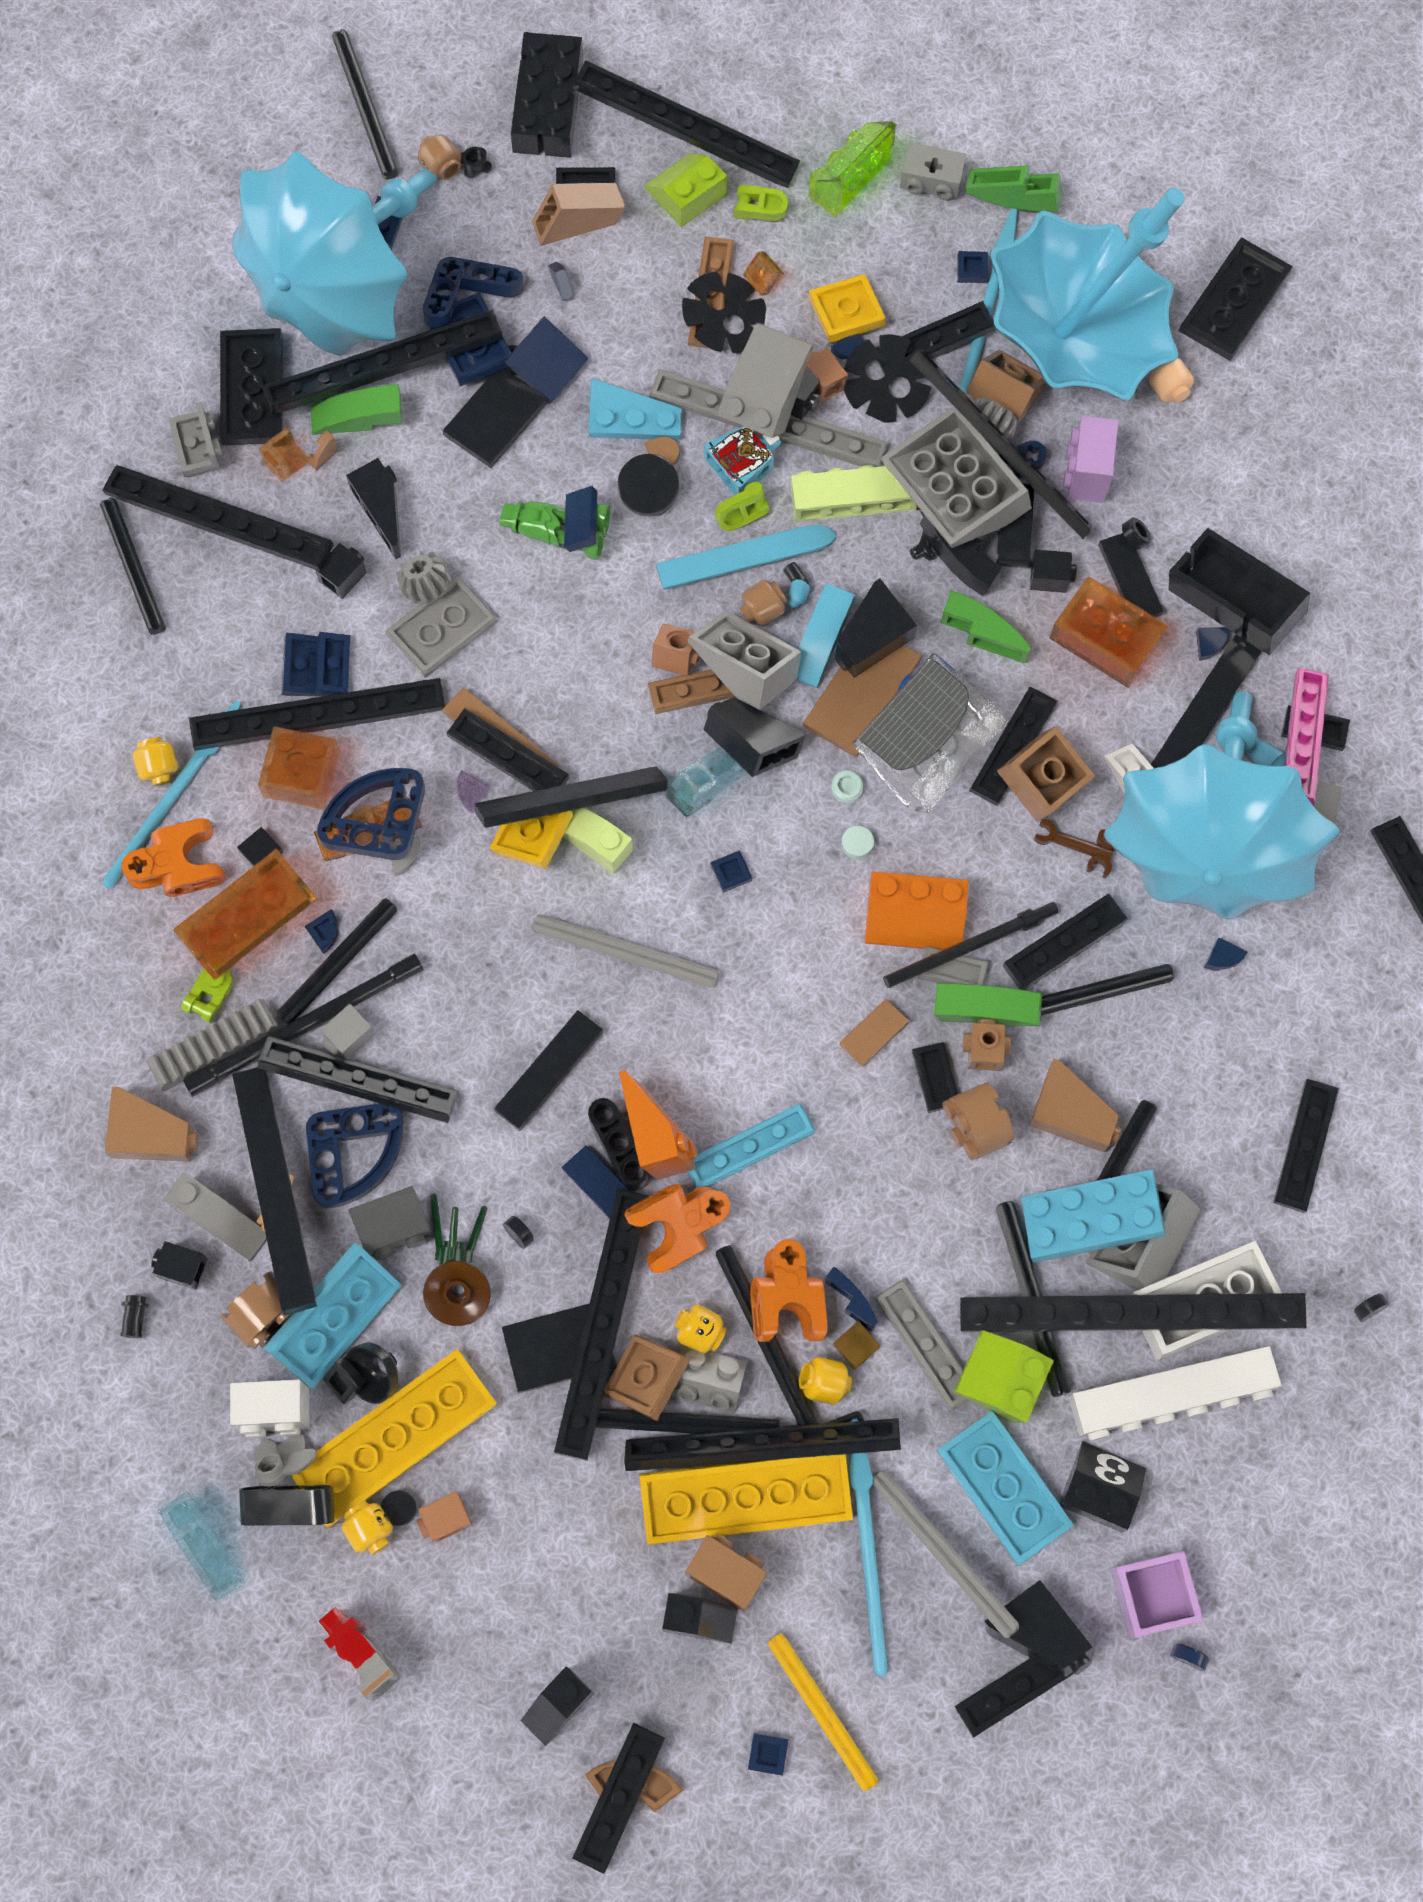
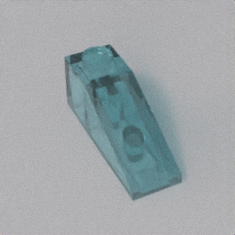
M719 747L679 771L665 797L687 818L708 805L741 776L745 770L723 748Z
M186 1491L158 1509L174 1540L215 1602H218L246 1584L244 1577L195 1494Z

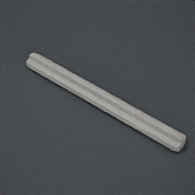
M538 914L533 922V931L535 933L713 988L719 974L716 969Z
M882 1470L873 1477L872 1484L1002 1636L1004 1638L1011 1637L1019 1629V1624L887 1471Z

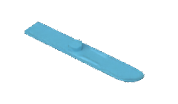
M803 526L656 563V568L663 590L812 553L831 545L836 539V534L826 526Z

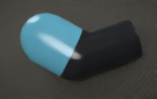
M792 562L783 569V572L792 583L789 593L785 597L787 599L786 604L789 607L798 608L808 598L810 582L797 563Z

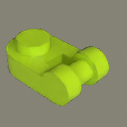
M740 185L737 188L736 198L738 203L734 206L733 216L736 219L749 220L751 218L778 221L786 216L788 198L781 190L751 185ZM753 200L759 201L758 205L750 204V202Z
M759 482L749 483L744 491L724 500L716 507L714 516L723 530H736L768 514L770 507L767 499L763 498L765 493L762 484Z
M218 963L206 966L199 974L191 991L185 996L181 1004V1010L189 1014L193 1012L199 1014L202 1020L211 1024L233 985V976L229 969ZM203 993L212 997L207 1004L199 1001Z

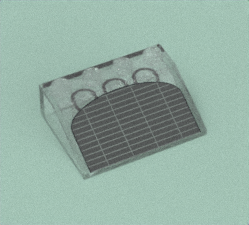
M932 653L852 744L910 811L929 813L1007 725L1008 721L986 695L939 655Z

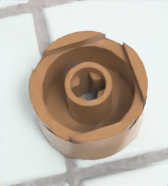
M987 1082L942 1102L947 1117L953 1121L955 1128L951 1129V1135L957 1147L964 1146V1150L971 1161L1013 1143L1011 1140L1014 1139V1132L1005 1108L1000 1109L994 1101L999 1099V1096Z
M272 1271L263 1275L266 1282L258 1286L255 1281L228 1305L226 1309L230 1313L221 1314L220 1316L247 1348L253 1347L255 1349L258 1346L263 1348L276 1334L273 1329L286 1322L292 1315L284 1316L282 1313L276 1281Z

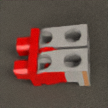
M336 1607L319 1620V1623L330 1635L324 1640L331 1650L336 1651L341 1659L350 1662L364 1679L357 1688L366 1699L375 1701L402 1678L374 1641L363 1633L366 1628L361 1621L353 1617L349 1619L341 1609L338 1610Z

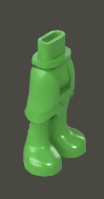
M518 501L517 505L504 503L499 521L500 526L512 528L513 533L522 534L528 538L539 540L549 545L552 544L558 548V543L564 544L565 530L560 529V525H565L564 509L558 508L555 504L535 501L526 502L525 504ZM597 504L596 544L579 549L588 558L593 560L600 558L604 546V537L607 535L611 507L608 504Z

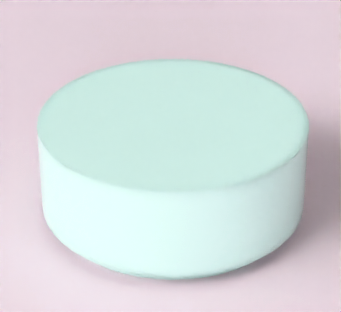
M851 770L837 773L831 784L833 796L843 803L856 801L863 791L862 778Z
M852 826L842 836V850L852 859H863L871 853L874 838L867 828Z

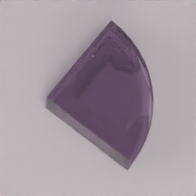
M461 770L457 779V793L463 807L473 814L475 811L474 803L481 802L489 790V786Z

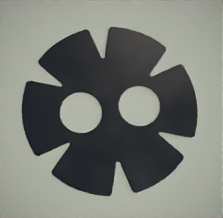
M717 271L699 276L690 283L687 289L699 298L700 301L683 298L682 313L686 326L704 324L694 337L714 351L722 352L725 338H727L733 354L743 352L754 329L750 324H765L767 308L763 298L746 301L756 288L744 278L732 273H728L725 287H723ZM720 291L727 299L726 306L721 310L711 308L706 300L709 292ZM729 315L740 317L744 323L743 331L739 334L729 333L724 327V319Z
M893 334L879 336L880 353H878L869 339L858 345L850 354L844 367L845 371L860 376L859 378L846 380L844 386L845 395L851 406L857 409L871 400L865 414L884 423L896 421V404L906 418L916 413L924 405L931 391V386L915 381L916 379L926 377L910 361L922 348L916 349L905 357L911 340ZM873 359L882 360L887 368L886 374L879 380H872L865 373L867 363ZM903 377L910 383V391L905 397L896 398L890 394L889 384L894 378Z

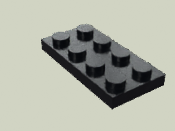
M1241 237L1180 325L1179 332L1231 361L1290 274L1293 266Z
M281 328L220 331V440L222 446L284 443L283 412L272 416L262 389L263 385L283 379V334Z

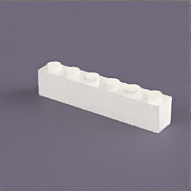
M1268 1346L1073 1393L1069 1396V1401L1079 1437L1089 1435L1090 1441L1109 1437L1108 1430L1121 1427L1122 1432L1127 1433L1142 1429L1141 1422L1153 1419L1156 1425L1169 1423L1176 1420L1174 1414L1186 1411L1188 1417L1208 1413L1207 1406L1220 1404L1221 1409L1241 1405L1240 1398L1252 1396L1254 1401L1268 1399L1274 1396L1272 1391L1282 1385L1271 1348Z

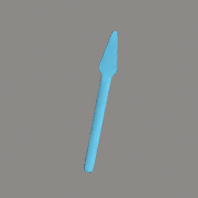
M1011 209L995 247L1015 241L1017 209ZM992 268L983 300L991 316L999 291V282L994 268ZM986 335L972 340L959 387L966 395H968L966 390L977 370Z
M235 701L227 711L239 710L241 702ZM220 747L197 750L104 877L103 885L105 887L112 888L123 875V858L129 852L144 846L151 833L160 824L206 758L215 755Z
M867 1453L850 1454L849 1484L856 1494L874 1672L877 1676L882 1677L887 1674L888 1666L869 1488L873 1484V1477Z

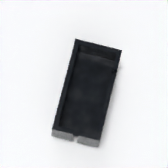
M524 32L511 126L513 153L539 155L538 134H543L545 156L571 158L579 92L573 89V84L583 65L582 37Z
M1209 528L1190 547V553L1186 551L1169 570V591L1238 636L1242 637L1246 633V641L1269 656L1308 612L1309 591Z

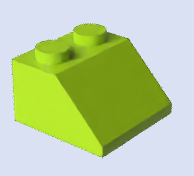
M689 153L647 182L644 188L676 223L683 227L727 195V175L709 156Z
M981 1330L954 1392L989 1411H993L996 1415L1012 1423H1027L1054 1360L1026 1345Z

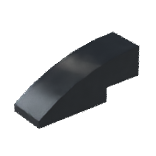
M924 515L920 525L939 558L966 586L984 596L1002 567L976 551L982 542L979 538L951 548Z

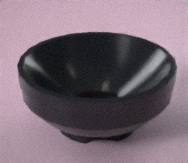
M370 1342L358 1344L347 1352L346 1358L366 1381L356 1394L368 1403L380 1404L395 1393L398 1386L397 1360L391 1352H387L381 1346ZM378 1358L383 1363L387 1374L380 1369Z

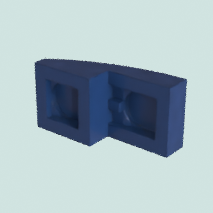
M833 1266L825 1278V1283L850 1300L844 1313L855 1321H859L872 1332L878 1321L871 1306L854 1283Z

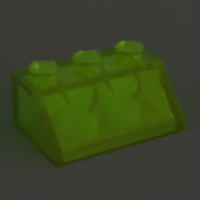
M893 121L866 122L859 130H854L849 135L846 144L840 150L835 149L829 156L827 163L821 169L817 168L811 174L808 181L810 184L808 197L836 217L892 159L897 124Z

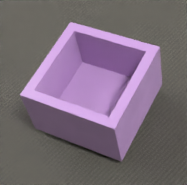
M1081 416L1078 427L1072 428L1071 439L1068 442L1066 451L1068 467L1065 469L1063 487L1068 488V499L1104 503L1113 477L1118 420Z
M1184 1551L1119 1566L1110 1570L1129 1639L1203 1622Z

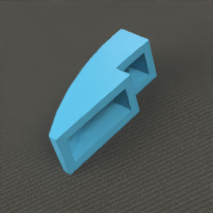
M825 584L798 648L801 651L797 681L815 688L818 687L854 605L855 594L830 584Z

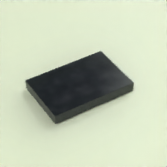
M500 370L489 376L442 430L443 435L489 468H492L545 407L547 398L507 370Z
M589 1304L502 1327L518 1394L571 1380ZM614 1354L612 1356L610 1369L617 1367Z

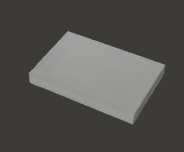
M458 575L451 579V583L446 586L447 592L438 594V600L432 598L427 604L424 602L420 603L385 630L389 639L424 678L428 677L498 622L494 614Z

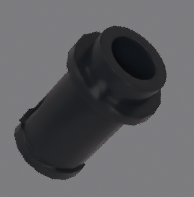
M126 1295L125 1302L121 1304V1306L125 1307L120 1336L142 1338L145 1308H148L149 1304H146V1297Z

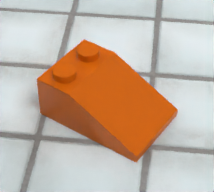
M626 1070L620 1071V1080L640 1167L657 1180L694 1170L693 1159L697 1158V1151L693 1140L688 1139L685 1133L638 1080Z

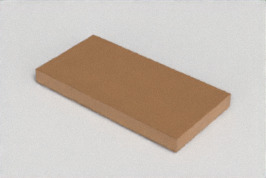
M904 645L855 678L848 670L844 671L840 667L804 720L803 727L857 758L865 746L859 738L897 697L900 683L905 676L912 674L922 655Z

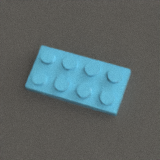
M1152 1169L1021 1197L1030 1255L1034 1263L1166 1236L1156 1178Z
M354 1242L314 1289L318 1307L293 1313L265 1345L264 1349L313 1389L402 1284L362 1247Z
M993 1411L936 1450L1016 1566L1022 1564L1074 1526Z

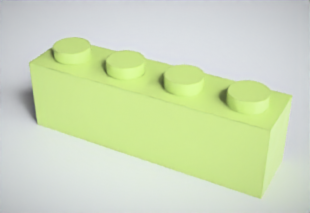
M865 465L852 470L834 468L822 473L804 471L791 476L790 491L795 522L916 510L917 508L916 503L886 466L874 467L872 465Z

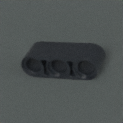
M1022 483L1028 490L1031 509L998 531V559H996V563L1000 566L1028 568L1034 504V489L1030 484Z
M608 1098L596 1099L588 1109L591 1128L619 1180L629 1190H641L649 1181L648 1172L642 1169L644 1174L638 1180H630L625 1176V1172L630 1167L641 1168L634 1138L615 1103ZM599 1110H608L613 1114L612 1118L605 1123L596 1121L594 1116ZM616 1138H623L628 1142V1146L619 1152L612 1150L610 1143Z
M331 1485L251 1486L239 1489L241 1525H323L335 1522L333 1486Z

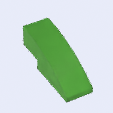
M1028 165L970 169L965 187L967 194L999 206L1040 212L1044 210L1058 212L1062 197L1059 173L1030 175Z
M399 384L360 389L311 405L312 435L323 434L326 431L330 434L373 430V425L403 423Z
M951 590L943 611L941 624L968 632L967 645L1024 664L1026 663L1031 646L1018 631L985 605Z
M937 983L934 1015L942 1022L977 1023L981 1019H992L997 1021V1024L1005 1026H1040L1042 994L1004 987Z

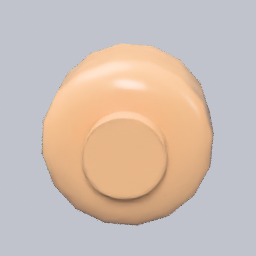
M1177 358L1172 362L1159 365L1150 371L1149 385L1161 401L1165 403L1173 401L1179 403L1190 395V389L1194 384V377L1181 359Z

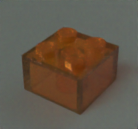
M274 727L258 782L263 798L325 810L340 756V749L336 739Z

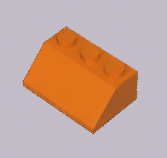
M872 871L869 882L864 944L926 949V946L944 950L962 942L967 912L969 880Z

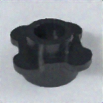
M473 146L461 153V164L465 168L464 175L466 177L474 178L476 174L482 172L489 173L492 170V164L487 161V152L484 148Z

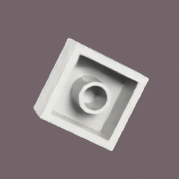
M301 1380L230 1383V1426L238 1430L240 1434H245V1438L266 1437V1431H275L280 1433V1436H299L302 1429H309V1388Z

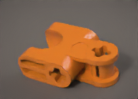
M198 818L155 830L151 833L153 846L133 850L122 861V871L130 885L140 890L163 885L165 895L168 897H177L221 885L226 878L224 870L215 863L195 865L187 861L190 849L198 843L211 839L213 835L212 822L205 818ZM139 866H144V867H142V871H143V872L140 873V874H137V872H138V867H139Z
M675 1184L631 1206L626 1210L625 1217L629 1224L638 1227L647 1226L655 1221L662 1222L665 1229L664 1240L657 1249L649 1253L647 1264L651 1272L663 1273L704 1250L708 1243L703 1232L726 1219L731 1205L727 1195L719 1190L701 1186L685 1195L681 1185Z
M792 1239L781 1240L764 1257L765 1277H754L751 1283L750 1294L754 1337L759 1342H769L778 1331L779 1312L786 1310L794 1313L800 1320L802 1334L808 1341H822L828 1328L822 1279L820 1277H807L806 1255L800 1243Z

